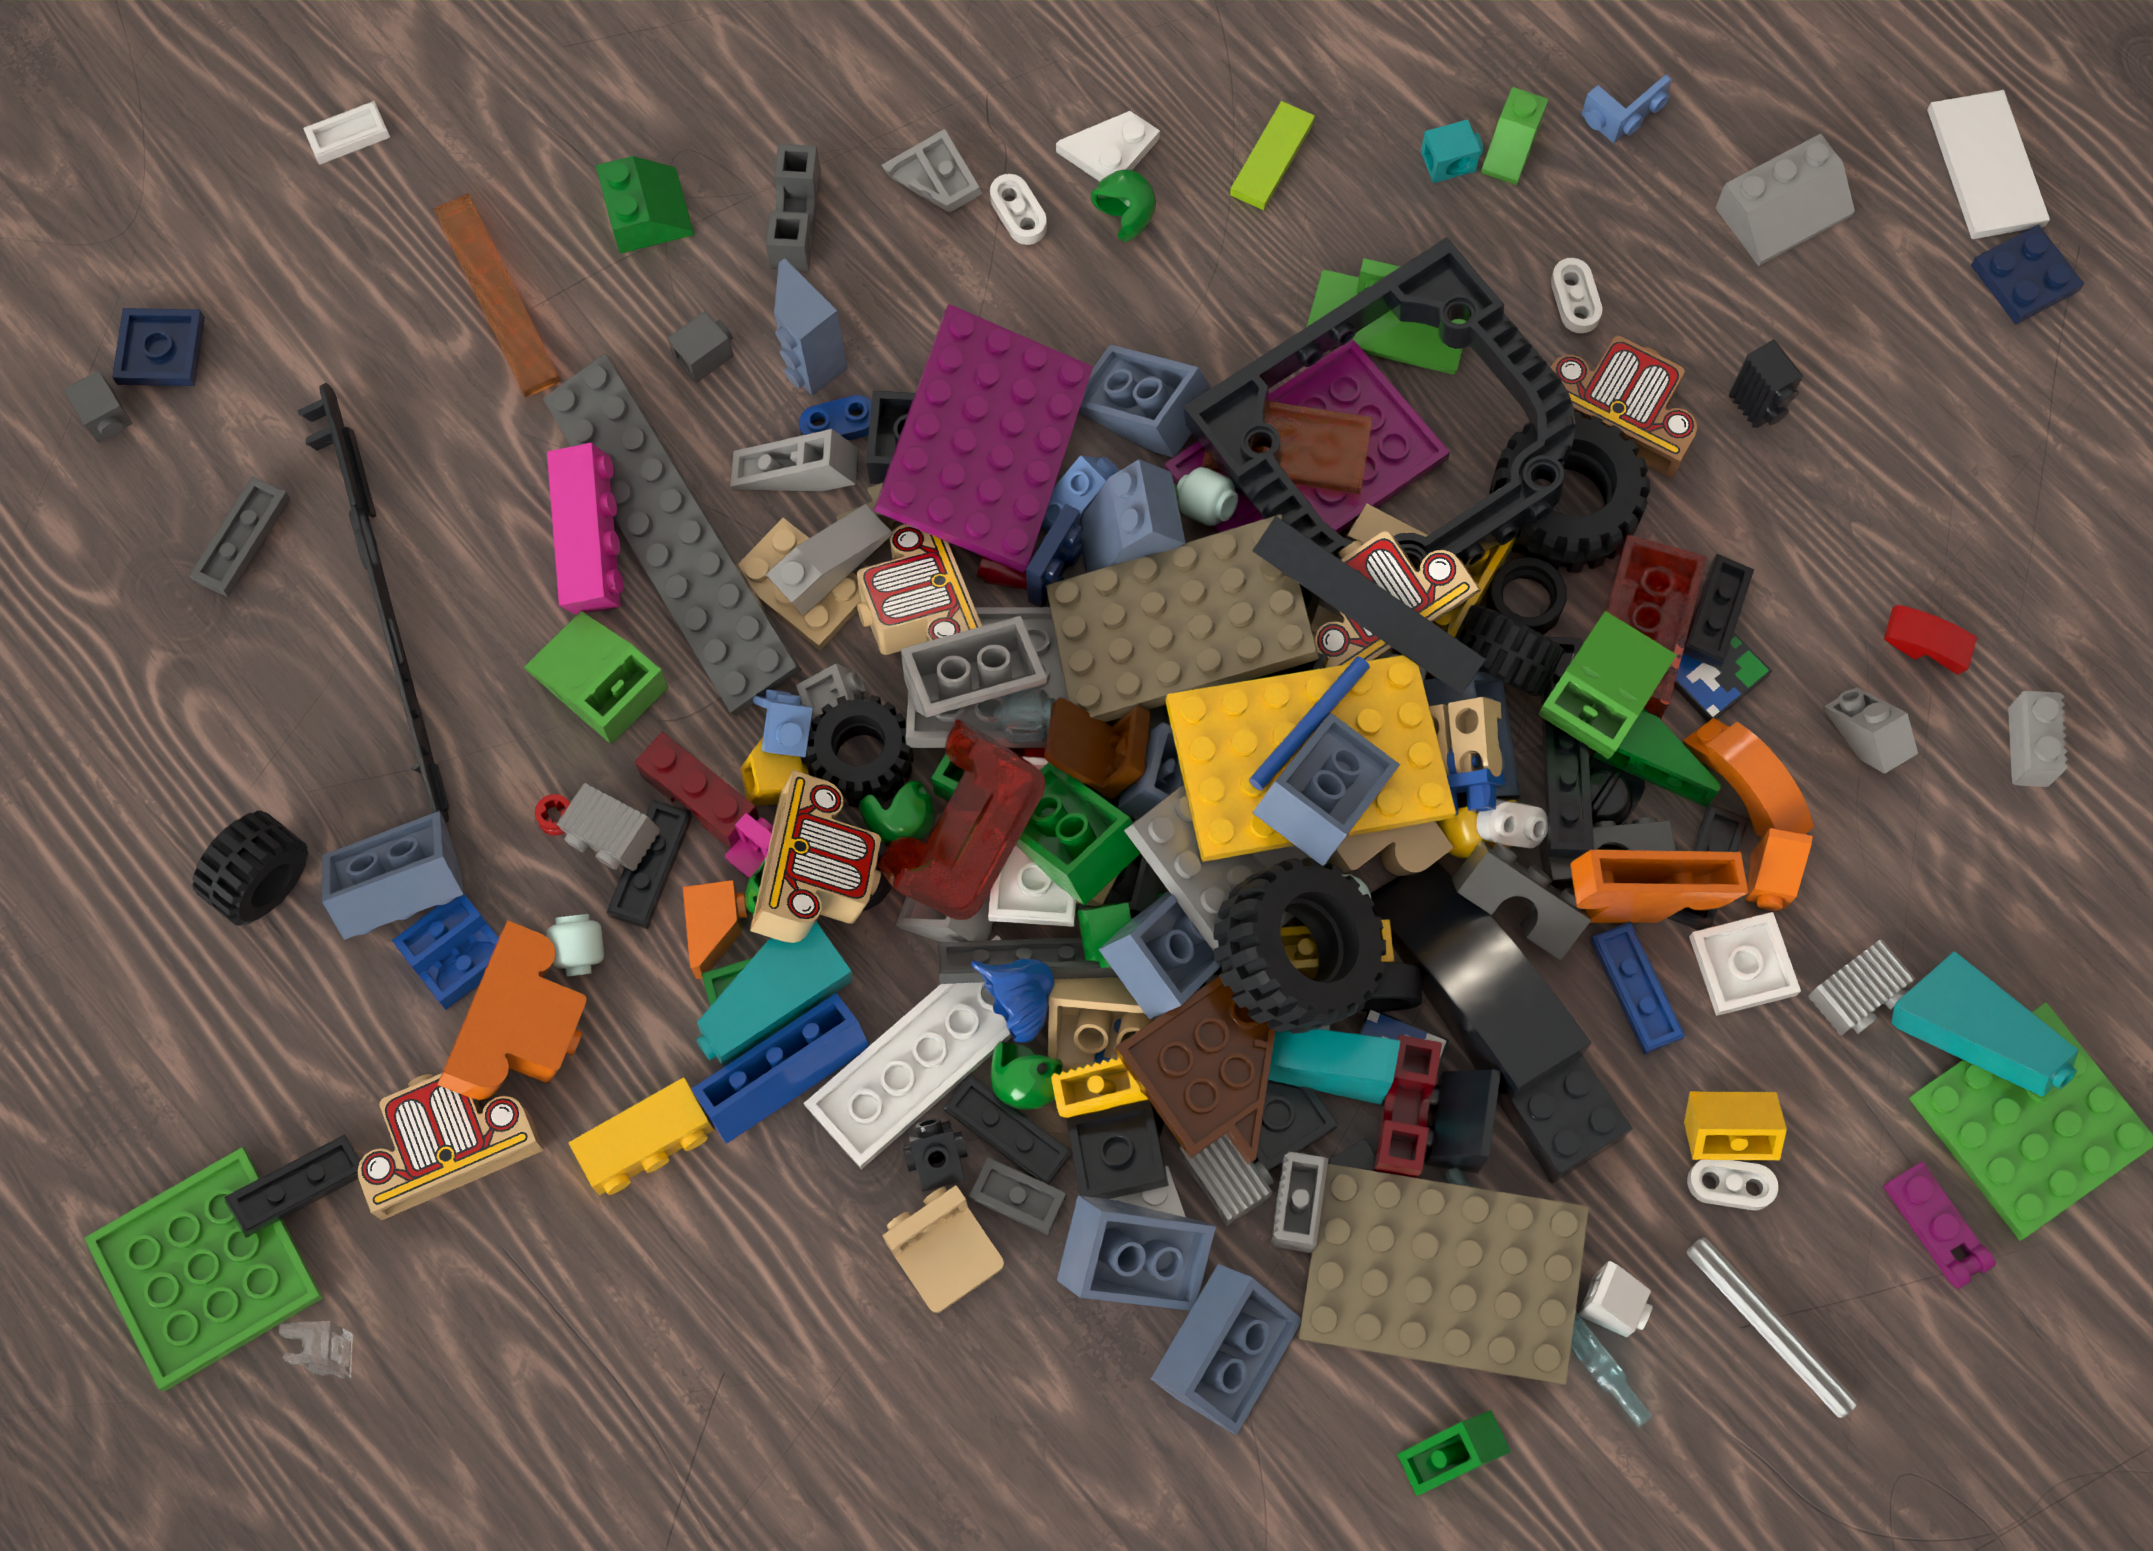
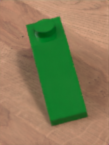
M1643 708L1610 759L1594 751L1592 756L1706 808L1718 794L1721 784L1660 718L1648 713L1645 708Z

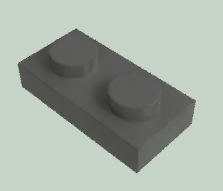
M987 1157L969 1195L970 1200L1048 1236L1067 1197L1066 1192Z

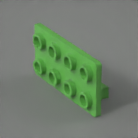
M1364 258L1359 277L1323 270L1307 327L1400 266ZM1392 311L1370 323L1353 337V340L1368 355L1448 374H1456L1462 349L1448 347L1441 341L1439 328L1415 322H1400ZM1455 319L1451 322L1456 324H1463L1466 321L1462 319Z

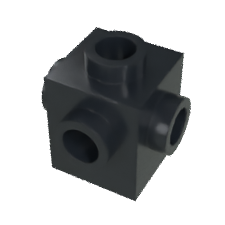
M939 1118L928 1119L916 1124L915 1130L908 1131L910 1145L903 1146L902 1148L908 1171L917 1170L923 1192L965 1181L960 1159L968 1157L962 1131L953 1133L950 1120L941 1123Z

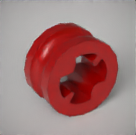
M550 794L543 797L537 803L535 817L544 833L556 836L565 833L556 825L558 821L553 822L552 818L549 821H545L549 817L548 810L552 807H556L557 811H560L561 807L564 808L560 812L562 817L570 805V802L564 796Z

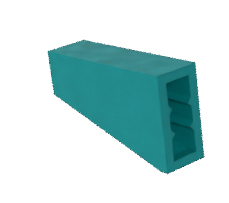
M817 921L807 936L799 942H783L770 937L697 1021L701 1036L696 1038V1041L709 1061L716 1057L722 1067H724L852 983V971Z
M1955 951L1895 1003L1891 1024L1897 1029L2042 1097L2055 1086L2058 1089L2064 1088L2077 1072V1069L2074 1068L2079 1051L2077 1048Z
M1322 1029L1296 1034L1288 1030L1284 1032L1275 1031L1268 1080L1299 1087H1308L1321 1092L1381 1105L1393 1083L1400 1041Z

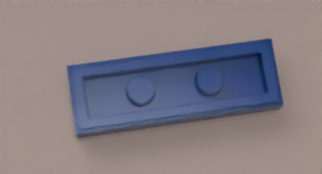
M1628 922L1592 936L1590 942L1643 1054H1648L1683 1040L1685 1034L1632 923Z

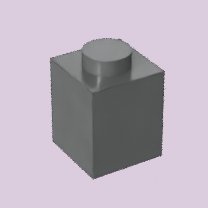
M705 311L667 338L673 357L696 383L733 357L730 340L733 338L730 331L721 320L714 322Z
M99 370L63 389L82 423L97 443L106 438L117 436L124 428L133 424L114 390Z

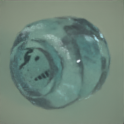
M1040 688L1025 689L1004 695L1002 704L996 705L994 710L996 729L1003 730L1006 739L1010 743L1045 742L1047 740L1052 704L1056 701L1055 698H1050L1047 692Z

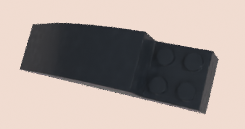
M1437 861L1421 872L1397 877L1371 893V899L1375 904L1371 908L1375 917L1380 916L1381 920H1390L1392 946L1404 964L1420 968L1422 991L1475 1070L1494 1069L1501 1071L1497 1102L1551 1183L1553 1184L1623 1140L1633 1128L1583 1057V1054L1591 1045V1041L1511 938L1488 912L1457 892L1452 881L1453 877Z

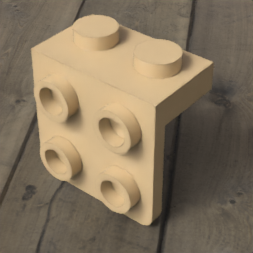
M957 1185L949 1190L945 1186L935 1190L924 1199L923 1202L926 1206L913 1215H910L908 1211L900 1214L888 1223L886 1227L889 1231L882 1235L886 1245L928 1308L934 1313L942 1312L996 1275L1004 1267L1003 1258L969 1210L967 1201Z

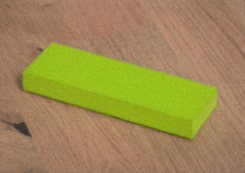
M1281 101L1230 189V196L1264 211L1315 121V115Z

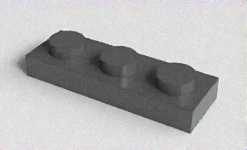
M251 477L189 575L191 579L204 587L229 597L289 502L290 497L287 492L255 477Z

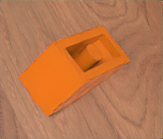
M1770 828L1750 854L1747 878L1748 893L1745 895V901L1757 903V907L1768 911L1787 909L1797 897L1813 836Z
M733 880L683 887L690 968L696 979L702 978L701 973L711 971L742 933L741 918H748V909L745 907V893H738Z

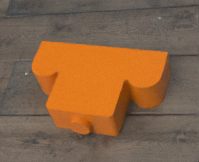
M1589 850L1570 863L1576 904L1578 908L1586 910L1591 919L1590 923H1658L1683 908L1690 907L1693 910L1714 909L1725 906L1748 893L1741 852Z
M507 920L437 1085L472 1099H489L501 1087L508 1075V1069L548 1083L552 1081L561 1067L565 1054L573 1056L582 1036V1031L577 1030L576 1027L587 999L582 993L544 979L555 958L554 945L549 938Z

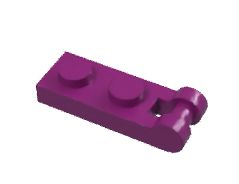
M1923 1161L1883 1185L1938 1267L1955 1288L1960 1289L1970 1283L1971 1276L1978 1271L1986 1273L1996 1266V1261L1991 1252L1976 1238ZM1958 1246L1962 1248L1967 1256L1961 1261L1956 1260L1951 1253V1250Z

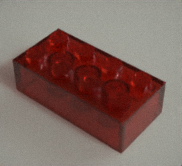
M1627 535L1617 559L1604 612L1607 611L1677 655L1644 707L1648 713L1659 717L1661 720L1671 701L1707 556Z

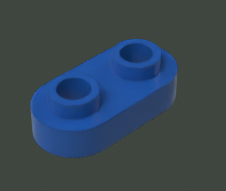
M854 395L811 406L800 416L799 428L801 436L833 429L848 441L869 435L872 401L865 396ZM857 409L863 411L859 416H852L850 414L853 410ZM817 419L825 421L821 426H814L812 424Z

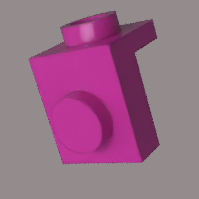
M745 813L735 824L740 839L725 854V858L728 863L750 879L751 875L761 866L767 856L773 825L762 817L756 821Z

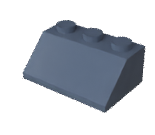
M784 258L778 265L774 316L778 330L775 331V334L781 342L782 349L780 350V355L786 364L784 369L786 377L796 388L803 386L813 396L848 368L838 312Z
M440 811L322 855V903L344 940L356 935L368 934L377 927L395 920L408 919L416 912L435 905L447 904L456 897L463 895L462 871Z
M1218 1264L1152 1375L1151 1380L1178 1401L1227 1431L1237 1435L1298 1330L1302 1318L1253 1277Z

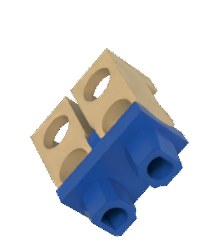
M1478 697L1451 702L1448 705L1429 706L1456 811L1454 816L1459 815L1458 793L1466 792L1468 811L1484 812L1495 810L1496 787L1505 786L1504 773H1501L1502 755L1499 748L1497 720L1502 719L1501 703L1486 697Z

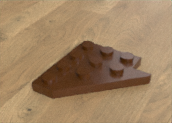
M1220 976L1196 991L1182 1006L1164 1013L1117 1045L1114 1051L1190 1159L1226 1134L1249 1165L1257 1157L1275 1030L1267 1026L1268 1021L1259 1024L1247 1015L1250 1010L1246 1006L1240 1008L1231 998L1234 992L1229 985L1224 987Z

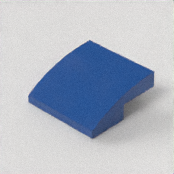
M463 893V895L456 897L447 904L438 905L394 938L392 942L446 1010L480 984L499 937Z

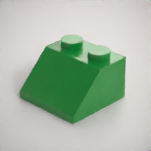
M635 156L595 165L620 254L694 235L676 167Z

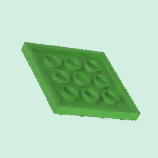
M2047 1002L2032 1013L2079 1050L2074 1064L2077 1072L2064 1088L2058 1089L2055 1086L2042 1097L1962 1060L1909 1097L1912 1104L2019 1241L2032 1234L2153 1147V1134Z
M243 1147L84 1237L158 1389L163 1392L324 1298L283 1219L245 1238L226 1205L225 1196L261 1178L251 1156Z

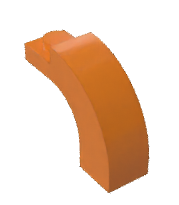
M1712 718L1682 740L1687 749L1699 761L1717 771L1736 790L1748 810L1756 835L1763 838L1770 828L1806 834L1814 828L1807 803L1788 770L1771 749L1745 726L1736 722L1729 727Z

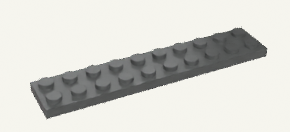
M606 353L543 398L545 404L571 447L593 443L610 456L614 468V475L610 478L611 493L617 504V513L613 517L730 713L735 716L739 715L754 704L753 699L755 695L766 696L767 689H776L802 670L612 358Z

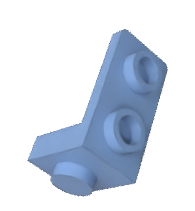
M1667 74L1664 75L1627 108H1624L1597 85L1587 94L1581 116L1585 118L1587 124L1592 129L1599 130L1611 142L1615 143L1624 134L1632 135L1641 126L1644 117L1651 111L1655 114L1665 106L1670 98L1668 90L1672 78Z
M1080 455L1053 488L1042 522V526L1046 531L1049 532L1065 504L1080 510L1081 518L1108 478L1119 472V468L1104 456L1097 458Z
M767 689L766 696L755 695L753 703L767 709L762 751L806 757L813 708L800 703L801 696Z

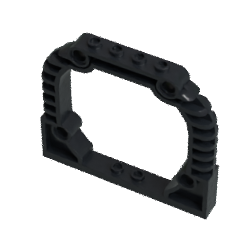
M1446 237L1183 406L1186 426L1224 475L1232 480L1240 495L1242 493L1245 494L1263 519L1281 514L1283 521L1340 560L1342 558L1338 553L1354 541L1343 538L1325 523L1281 468L1280 435L1276 428L1266 423L1270 406L1268 389L1302 367H1310L1316 364L1325 352L1336 345L1343 346L1347 344L1358 331L1389 311H1392L1400 322H1415L1439 328V337L1448 347L1454 349L1471 347L1521 405L1535 430V442L1525 448L1513 461L1510 469L1509 483L1426 537L1416 533H1400L1394 536L1416 570L1419 572L1423 559L1429 553L1436 550H1446L1455 554L1467 568L1477 564L1485 556L1486 551L1496 544H1507L1517 536L1522 527L1531 521L1538 523L1545 519L1552 512L1553 507L1559 502L1562 495L1564 466L1572 450L1575 435V413L1569 392L1557 373L1538 354L1513 321H1510L1505 315L1504 303ZM1455 319H1462L1466 322L1463 324H1456L1451 321ZM1259 446H1265L1269 448V450L1264 453H1256L1252 451L1253 449ZM1538 479H1545L1552 484L1548 486H1539L1536 485L1534 481Z

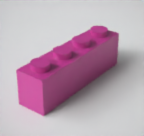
M593 443L548 451L547 460L559 606L575 615L581 611L590 613L621 607L620 593L623 591V579L617 568L616 555L620 552V542L618 535L614 531L613 516L617 513V504L611 493L610 478L614 475L612 460L607 453Z

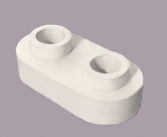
M1004 174L997 177L990 187V200L1010 236L1020 244L1030 245L1039 242L1047 231L1046 214L1027 183L1021 177L1014 174ZM1007 196L1015 198L1013 201L1004 200ZM1026 225L1034 227L1031 230L1022 229V227Z
M1577 258L1561 260L1555 266L1551 277V287L1561 320L1565 327L1572 332L1588 333L1597 327L1603 310L1591 269L1584 261ZM1572 280L1576 285L1570 286L1564 281ZM1581 313L1585 315L1586 319H1580L1574 314Z
M1496 799L1495 810L1478 813L1477 831L1481 838L1490 842L1534 848L1543 841L1547 834V815L1543 809L1536 806Z
M1700 1160L1690 1169L1687 1177V1184L1691 1194L1699 1201L1708 1204L1760 1210L1773 1202L1778 1193L1776 1176L1769 1168L1760 1164L1735 1160ZM1704 1175L1714 1178L1716 1182L1715 1189H1708L1703 1185L1702 1177ZM1747 1182H1753L1758 1186L1759 1194L1757 1196L1747 1192Z

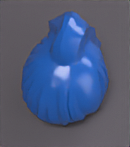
M1024 958L1001 965H988L980 961H972V967L980 972L984 979L985 988L995 998L993 1004L994 1013L1004 1017L1013 1040L1017 1043L1033 1041L1044 1027L1048 1012V996L1054 986V976L1049 966L1040 960Z

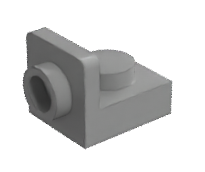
M834 664L796 685L802 704L813 708L811 722L815 716L824 717L822 708L828 703L832 707L837 706L836 698L845 696L846 701L854 700V694L863 693L864 700H866L864 695L866 685L861 675L857 671L839 664Z

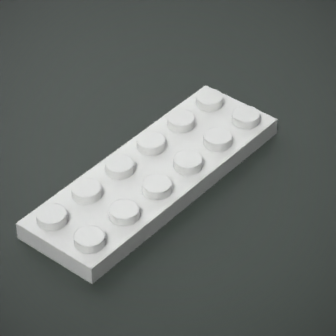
M997 935V936H995L992 940H1001V939H1000V937ZM985 982L940 984L804 1102V1105L862 1170L993 1054L994 1048L999 1041L1007 1042L1012 1038V1035L1006 1026L1004 1017L994 1013L993 1004L995 998L985 988Z

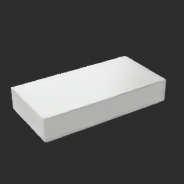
M375 101L303 128L319 165L390 138Z

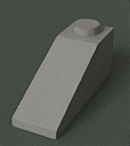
M833 429L736 450L733 452L730 487L734 490L827 491L856 485L858 448Z
M864 504L796 546L766 575L804 616L892 536L893 533Z

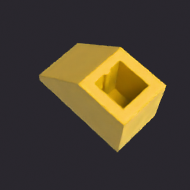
M763 737L740 768L746 799L755 806L778 804L781 790L793 770L809 775L806 764L801 762L799 756L762 751Z

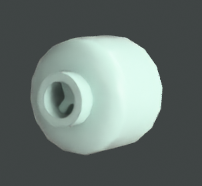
M1199 467L1191 471L1189 475H1184L1176 487L1178 506L1182 514L1207 526H1215L1222 521H1227L1233 515L1238 503V494L1235 492V485L1232 480L1208 468Z
M589 914L555 918L556 925L549 927L546 934L555 949V958L551 966L557 969L565 968L566 977L591 974V965L598 964L604 959L601 925L597 921L590 920Z

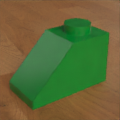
M1492 1410L1464 1420L1398 1453L1397 1456L1416 1496H1419L1511 1453V1450Z

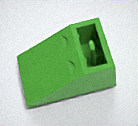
M582 611L524 666L528 673L611 745L669 688L662 670L631 643Z
M1605 611L1547 698L1538 715L1607 759H1610L1677 655Z

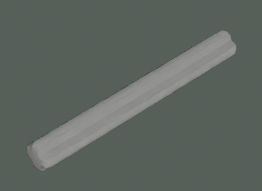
M1706 1237L1699 1238L1688 1248L1687 1255L1837 1417L1847 1416L1857 1406L1858 1401L1853 1394Z

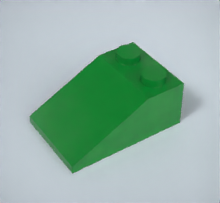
M1049 762L989 816L992 823L1053 882L1084 906L1140 854V851L1124 831L1133 824L1130 817L1074 777L1056 768Z

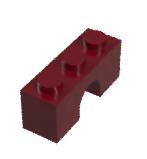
M663 731L634 761L641 777L672 803L676 799L686 806L699 819L703 828L729 849L740 839L735 824L743 815L747 813L756 821L760 818L754 804Z
M1398 1035L1396 1039L1400 1041L1393 1083L1384 1099L1373 1171L1418 1178L1423 1169L1429 1128L1426 1127L1432 1091L1436 1085L1442 1043Z

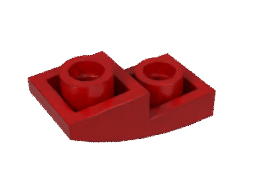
M1896 605L1892 608L1883 640L1914 660L1927 655L1958 675L1969 669L1977 637L1965 629L1935 615L1914 608Z

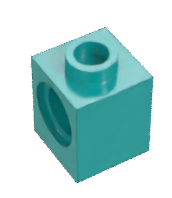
M1468 119L1424 132L1420 152L1432 182L1437 183L1476 172L1479 157L1483 154V143L1479 133H1473Z

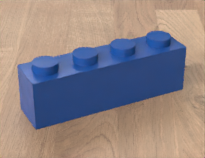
M835 993L691 1088L704 1113L727 1144L856 1058L869 1047V1043L858 1020L838 994Z

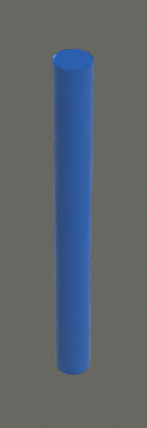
M1359 656L1353 660L1249 778L1252 786L1260 791L1267 786L1368 671L1370 666L1366 660Z

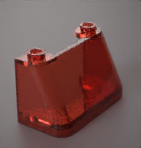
M957 718L947 736L945 752L951 762L966 770L927 843L910 836L898 837L888 845L877 867L895 891L952 919L966 920L976 915L981 909L1043 796L1045 778L1042 772L1029 761L976 727Z

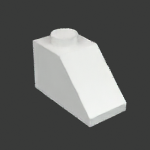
M1608 1261L1593 1275L1577 1315L1627 1338L1635 1332L1636 1328L1643 1330L1652 1311V1305L1646 1303L1651 1290L1619 1265Z

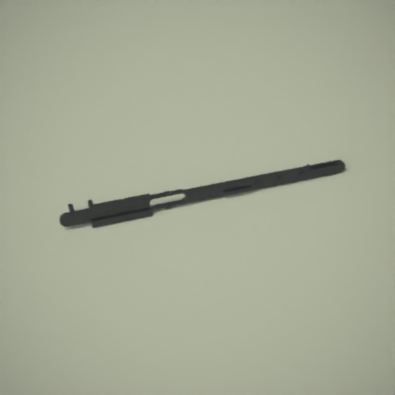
M324 383L319 387L321 400L297 410L300 416L310 422L327 416L329 427L306 438V445L318 451L334 443L351 506L349 517L360 559L369 574L418 763L412 765L411 770L422 774L432 813L440 811L445 823L449 821L447 811L449 803L439 766L434 763L378 554L377 542L370 524L369 516L375 517L377 515L355 433L351 428L344 426L336 394L328 383Z

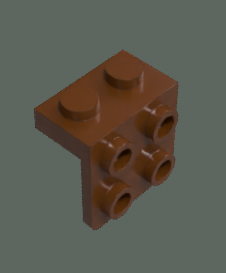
M1059 697L1052 704L1044 753L1045 759L1056 768L1078 779L1092 789L1097 790L1110 799H1114L1131 783L1136 784L1139 782L1146 771L1145 754L1146 746L1150 740V732L1148 730L1151 712L1136 705L1117 723L1111 726L1102 720L1090 718V713L1065 698Z

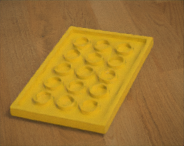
M1404 655L1367 661L1370 666L1368 671L1331 713L1398 762L1400 766L1346 837L1453 818L1456 811L1419 666ZM1350 664L1167 694L1165 699L1202 862L1296 846L1254 815L1253 811L1310 737L1262 791L1252 786L1249 778Z

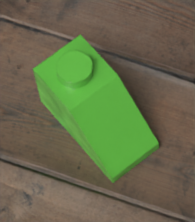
M1512 87L1499 118L1481 173L1515 185L1518 184L1541 127L1548 98Z

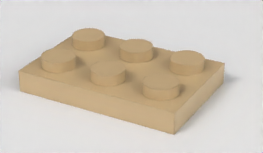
M782 518L741 560L738 566L762 605L821 651L858 612L857 604L861 603L858 577L851 572L803 616L766 575L796 546L809 539V537L785 518Z

